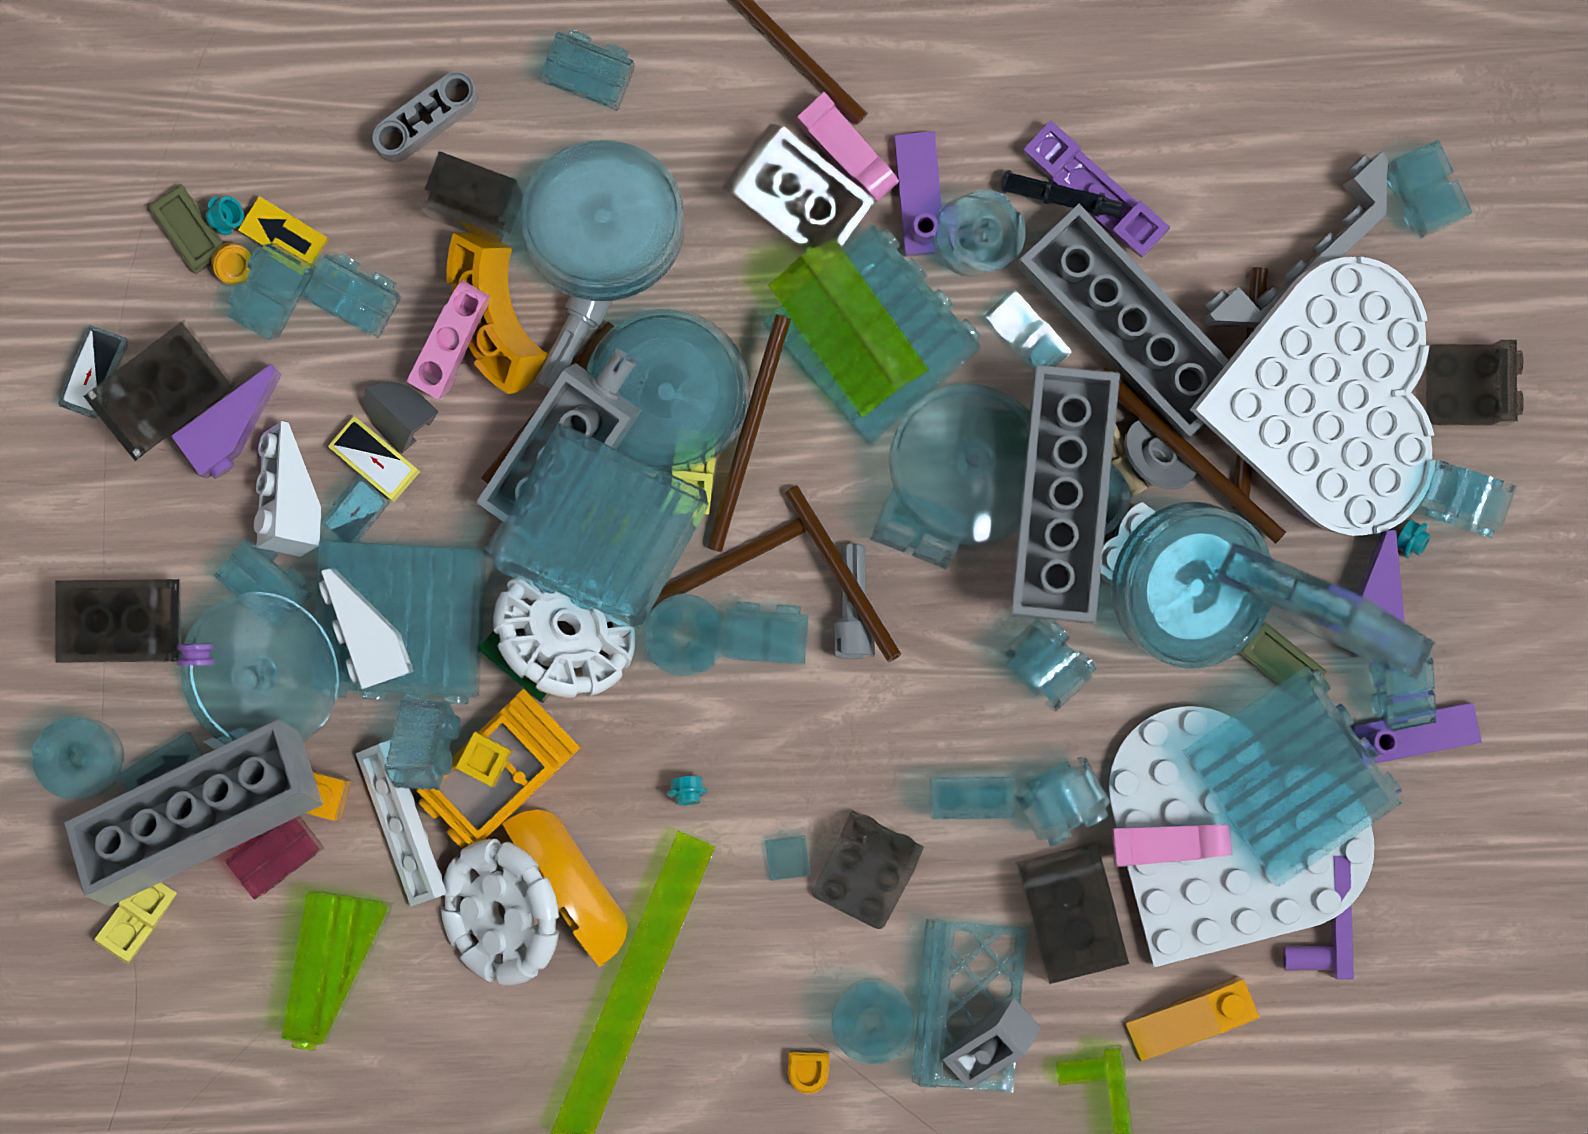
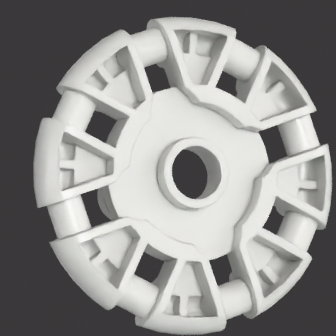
M555 563L553 567L548 568L540 564L532 566L514 576L507 584L508 590L500 593L493 615L494 632L500 636L501 642L498 644V647L508 665L521 678L525 675L537 683L535 688L564 698H575L578 693H585L590 697L616 684L622 678V669L630 666L635 649V629L629 625L627 617L630 616L627 606L608 583L603 585L592 577L593 573L569 564ZM554 583L556 588L551 589L550 584ZM582 590L595 598L592 605L579 596ZM521 599H529L533 602L532 606H529ZM557 621H566L572 625L575 635H567L561 632ZM612 621L613 628H608L607 622ZM525 628L526 636L517 637L515 629ZM601 649L608 654L609 660L599 654ZM535 658H537V660H538L542 665H544V666H550V667L548 668V670L544 669L543 667H541L540 665H538L537 663H535V662H534ZM581 667L583 676L576 677L574 668Z
M497 839L476 841L461 850V857L452 859L444 875L443 884L447 894L444 895L445 906L441 907L443 926L451 946L457 945L461 951L462 956L460 960L476 975L489 982L497 979L501 985L522 984L536 977L538 969L545 968L554 954L559 931L555 929V919L559 917L556 896L549 879L543 878L538 871L539 864L523 849L510 842L501 844ZM499 902L504 906L506 911L504 919L501 917L498 910ZM534 918L539 919V925L533 926ZM472 933H474L475 937L479 941L477 945L470 937ZM501 953H503V964L501 963Z

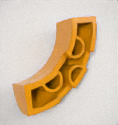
M456 232L452 234L448 251L446 283L452 284V294L459 283L464 280L490 295L488 306L468 345L476 358L474 364L496 387L507 394L517 393L524 390L536 379L548 353L539 348L528 337L521 327L512 306L509 293L508 269L513 247L484 236Z
M537 809L524 811L507 819L502 825L513 844L523 849L539 864L538 871L543 878L549 879L553 888L558 910L598 967H601L619 951L626 939L628 924L624 912L595 874L559 817L552 812Z

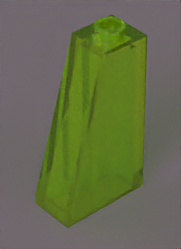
M316 890L306 892L281 1039L292 1040V1048L315 1051L316 1045H323L328 1042L391 913L393 903Z

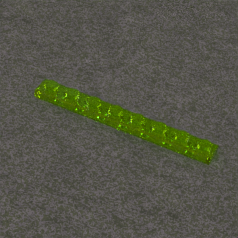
M678 830L550 1134H595L712 857L715 845Z

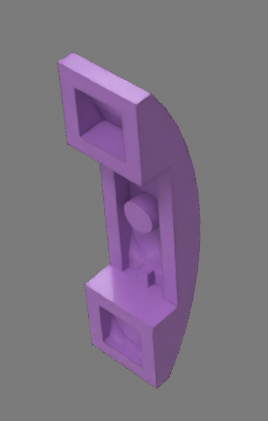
M1051 120L1023 149V152L1050 180L1054 181V184L1098 195L1100 192L1105 193V197L1108 199L1123 202L1120 218L1105 214L1096 217L1094 213H1088L1103 229L1141 258L1170 229V226L1141 200L1137 202L1080 151V146Z

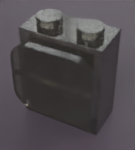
M439 151L424 189L429 197L427 200H424L421 209L426 216L484 239L501 243L504 236L503 231L510 233L524 194L516 179Z

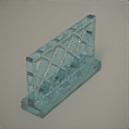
M926 919L912 1074L913 1083L920 1087L936 1088L938 1086L968 1089L958 1077H942L944 1062L942 1059L978 1023L964 1007L977 993L982 991L994 1006L988 1013L1012 998H1015L1021 1005L1027 928ZM955 931L970 932L980 944L964 959L954 949ZM979 933H990L991 935L984 940ZM1001 935L1016 936L1014 953L1002 962L989 945ZM985 950L998 967L980 981L967 964ZM954 957L958 964L952 968V960ZM1013 963V971L1011 973L1007 967ZM964 969L976 986L959 1000L950 990V982L953 976ZM1003 972L1011 982V993L998 1003L985 986ZM950 998L954 1002V1005L948 1010ZM960 1010L972 1024V1027L955 1041L946 1030L947 1020ZM947 1039L951 1046L945 1050V1040ZM1016 1061L1004 1068L1003 1082L985 1079L971 1089L1013 1092Z

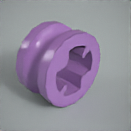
M214 643L178 644L177 650L181 652L182 657L177 660V666L213 665L214 659L210 657V651L214 649Z

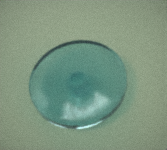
M979 384L945 386L917 401L897 427L889 455L892 484L898 499L909 515L929 532L955 543L971 545L988 544L1005 539L1016 533L1019 528L1030 411L1007 393Z
M248 592L216 603L207 609L194 623L184 644L214 643V649L210 651V657L214 659V664L181 666L182 686L193 714L204 729L214 738L226 745L279 719L299 731L304 743L323 727L334 708L339 686L338 664L327 634L308 611L295 602L279 595L265 592Z

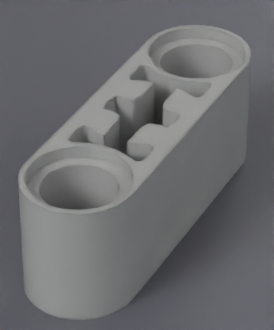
M450 72L377 124L373 131L372 139L380 155L387 161L401 162L472 112L477 106L479 99L478 91L472 79L463 72ZM456 85H464L469 88L467 98L461 102H452L448 99L449 91ZM439 97L448 110L445 114L436 102V99ZM425 110L428 114H431L433 121L430 124H426L423 120L421 121L419 116L421 111ZM408 121L416 133L415 136H411L403 124L404 122ZM391 132H399L403 134L402 144L394 150L384 148L383 140L385 136Z

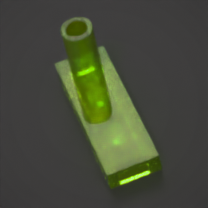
M1122 1044L1105 1046L1103 1050L1104 1056L1057 1061L1059 1086L1107 1081L1114 1134H1133Z

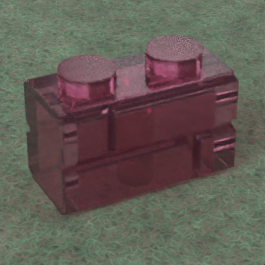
M298 816L256 836L254 839L252 838L231 848L230 851L233 855L226 859L225 862L250 896L256 900L264 896L325 848L309 829L303 818Z

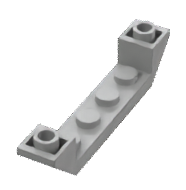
M1383 152L1372 158L1365 154L1347 170L1352 176L1342 186L1359 205L1341 220L1345 227L1335 236L1329 232L1312 247L1316 254L1307 263L1300 259L1284 274L1288 280L1278 290L1274 286L1270 287L1255 301L1259 308L1239 287L1228 293L1221 289L1204 305L1209 311L1200 318L1201 322L1208 326L1256 328L1290 285L1302 273L1323 261L1341 258L1386 215L1388 157Z

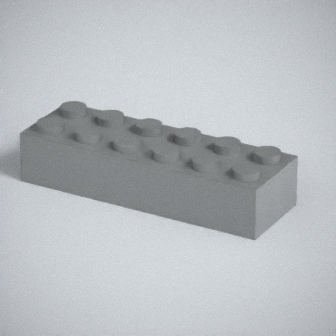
M1078 204L1019 260L1017 267L1105 360L1120 373L1149 406L1186 440L1204 424L1190 410L1191 407L1229 362V359L1092 216Z
M1037 365L1034 370L1010 616L1086 624L1096 622L1120 373Z
M277 719L64 822L84 895L110 907L323 805L301 733Z

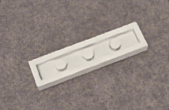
M392 740L356 753L410 906L412 907L447 894L441 872L437 868L428 843V836L423 829L415 807L414 797L409 790L401 768L400 758L395 751Z

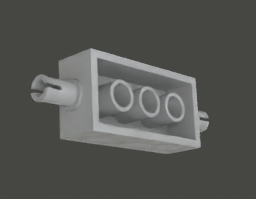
M615 349L598 377L593 376L576 363L564 369L476 503L502 521L489 542L484 546L489 554H492L494 550L499 548L494 555L496 559L506 561L521 536H524L542 550L557 539L642 412L641 409L621 396L618 391L632 369L637 365V361L632 356L628 360H624L628 353Z

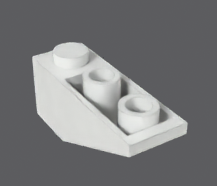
M280 421L263 433L258 445V453L262 457L261 472L256 482V492L259 494V510L254 519V531L257 533L256 547L301 557L319 546L321 505L288 422Z
M336 569L322 571L324 580L319 582V587L327 605L333 603L338 618L332 621L333 628L339 643L347 644L351 658L346 660V665L353 683L360 682L362 689L414 672L401 633Z

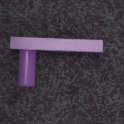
M935 131L895 135L905 257L944 254L946 247Z
M1474 703L1351 726L1359 766L1482 743Z
M1334 856L1335 891L1340 895L1341 902L1351 889V863L1346 856ZM1352 905L1331 920L1332 945L1284 946V970H1332V977L1335 979H1354Z

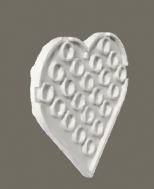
M1341 257L1316 264L1302 273L1290 285L1190 410L1314 524L1330 532L1352 536L1378 534L1387 531L1403 522L1419 506L1429 489L1435 470L1436 460H1432L1431 436H1434L1433 428L1423 406L1411 393L1423 373L1429 351V345H1426L1424 322L1428 321L1422 301L1413 286L1403 275L1378 260L1366 257Z
M1195 706L1177 707L1159 712L1140 723L1130 732L1113 760L1109 776V799L1117 829L1230 824L1233 854L1231 856L1127 866L1153 967L1323 924L1334 919L1350 907L1358 898L1369 879L1374 860V836L1369 817L1355 794L1332 775L1312 767L1301 765L1270 767L1268 758L1254 735L1240 722L1222 712ZM1334 856H1346L1351 863V889L1342 902L1340 895L1335 891Z

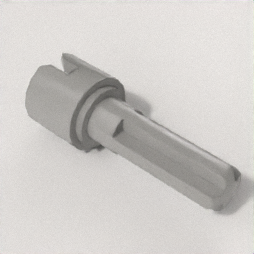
M581 279L577 281L564 306L567 309L566 314L569 316L536 377V382L539 385L550 390L562 371L570 366L589 328L601 325L615 298L612 294L588 281L583 282Z
M861 544L843 545L842 558L866 595L865 548ZM842 589V619L834 623L835 657L843 659H864L867 655L875 657V641Z

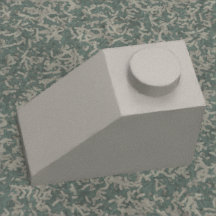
M1012 998L988 1013L945 1054L942 1060L965 1086L971 1089L1025 1056L1041 1027L1015 998Z

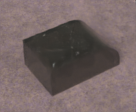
M772 123L766 128L722 187V189L789 242L826 266L875 202L874 199L786 128Z
M184 319L83 397L133 460L136 461L231 389L235 383Z
M180 579L55 580V663H175L181 659V652L177 650V645L181 644Z
M1095 842L1016 862L1047 983L1053 984L1129 964L1105 867Z

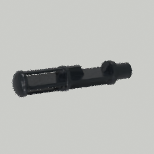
M1006 170L1000 180V190L1003 194L1010 192L1042 200L1044 204L1055 203L1075 208L1080 204L1087 212L1094 213L1096 217L1105 214L1120 218L1123 202L1108 199L1105 197V193L1100 192L1098 195L1054 184L1052 180L1046 182L1013 174L1012 170Z

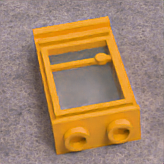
M524 688L479 731V733L513 750L495 787H490L456 769L469 743L468 741L427 782L416 790L423 797L418 802L433 819L441 816L451 826L446 832L462 849L476 841L488 839L503 822L509 819L583 748L559 725V722L549 712H546Z

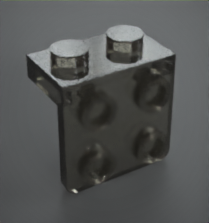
M1499 340L1492 345L1433 344L1429 346L1426 361V413L1431 425L1508 426L1517 422L1518 415H1522L1524 408L1523 392L1517 391V375L1522 374L1524 364L1522 350H1517V340Z
M851 810L811 890L812 896L875 929H882L913 875L924 846L916 843L908 835L896 833L878 824L870 816L860 815Z

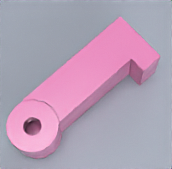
M825 92L797 116V125L851 182L875 203L899 182L889 166L872 150L835 107V103Z
M464 280L459 283L447 305L444 306L406 382L437 400L451 390L457 377L455 374L476 327L488 306L490 295Z
M1230 824L1112 829L1114 861L1117 867L1200 860L1207 857L1233 855Z

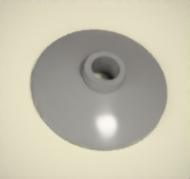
M1140 420L1136 421L1128 429L1124 441L1126 455L1136 472L1146 481L1157 487L1173 490L1180 489L1193 480L1197 472ZM1186 439V441L1192 445L1191 441L1189 439Z

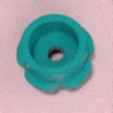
M215 196L207 203L209 208L206 212L207 222L219 234L229 235L232 233V230L237 229L242 224L244 212L242 206L235 198L231 196L223 198Z
M1411 519L1402 530L1397 539V546L1400 551L1405 553V558L1411 557L1413 553L1420 556L1431 539V535L1426 532L1427 523L1419 524Z
M700 776L677 777L670 780L671 791L667 792V796L675 799L676 805L679 806L695 805L700 803V797L707 793V789L703 788V781Z

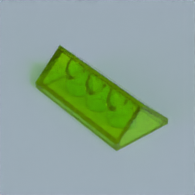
M835 238L801 255L768 285L862 418L929 372L928 367Z

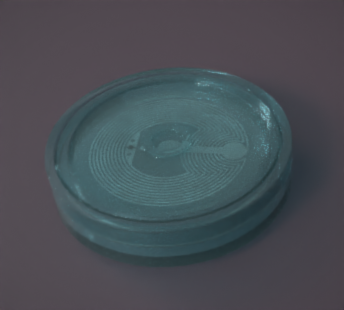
M598 140L580 143L560 151L548 159L536 171L526 187L521 203V229L525 248L533 266L553 287L579 299L604 302L616 301L647 290L670 270L683 244L685 231L683 201L674 177L656 157L631 144Z
M656 309L628 317L613 327L602 338L595 348L586 370L593 376H599L615 349L628 353L624 360H628L632 356L637 361L636 367L632 369L618 391L621 396L641 409L642 412L614 452L616 457L638 469L657 473L686 471L704 465L720 455L732 443L739 433L747 413L750 384L747 368L740 351L732 339L720 327L694 313L672 309Z
M1204 502L1173 504L1147 517L1125 541L1116 560L1112 576L1111 594L1114 612L1119 625L1129 640L1145 653L1166 664L1180 668L1197 669L1213 666L1240 652L1261 628L1273 598L1274 567L1264 539L1244 518Z

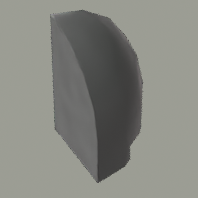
M378 382L365 388L364 401L373 424L401 454L417 441L413 437L414 433L425 424L431 425L439 412L421 394L406 385L396 382Z

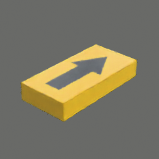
M260 196L238 229L242 234L308 274L329 242L328 237Z

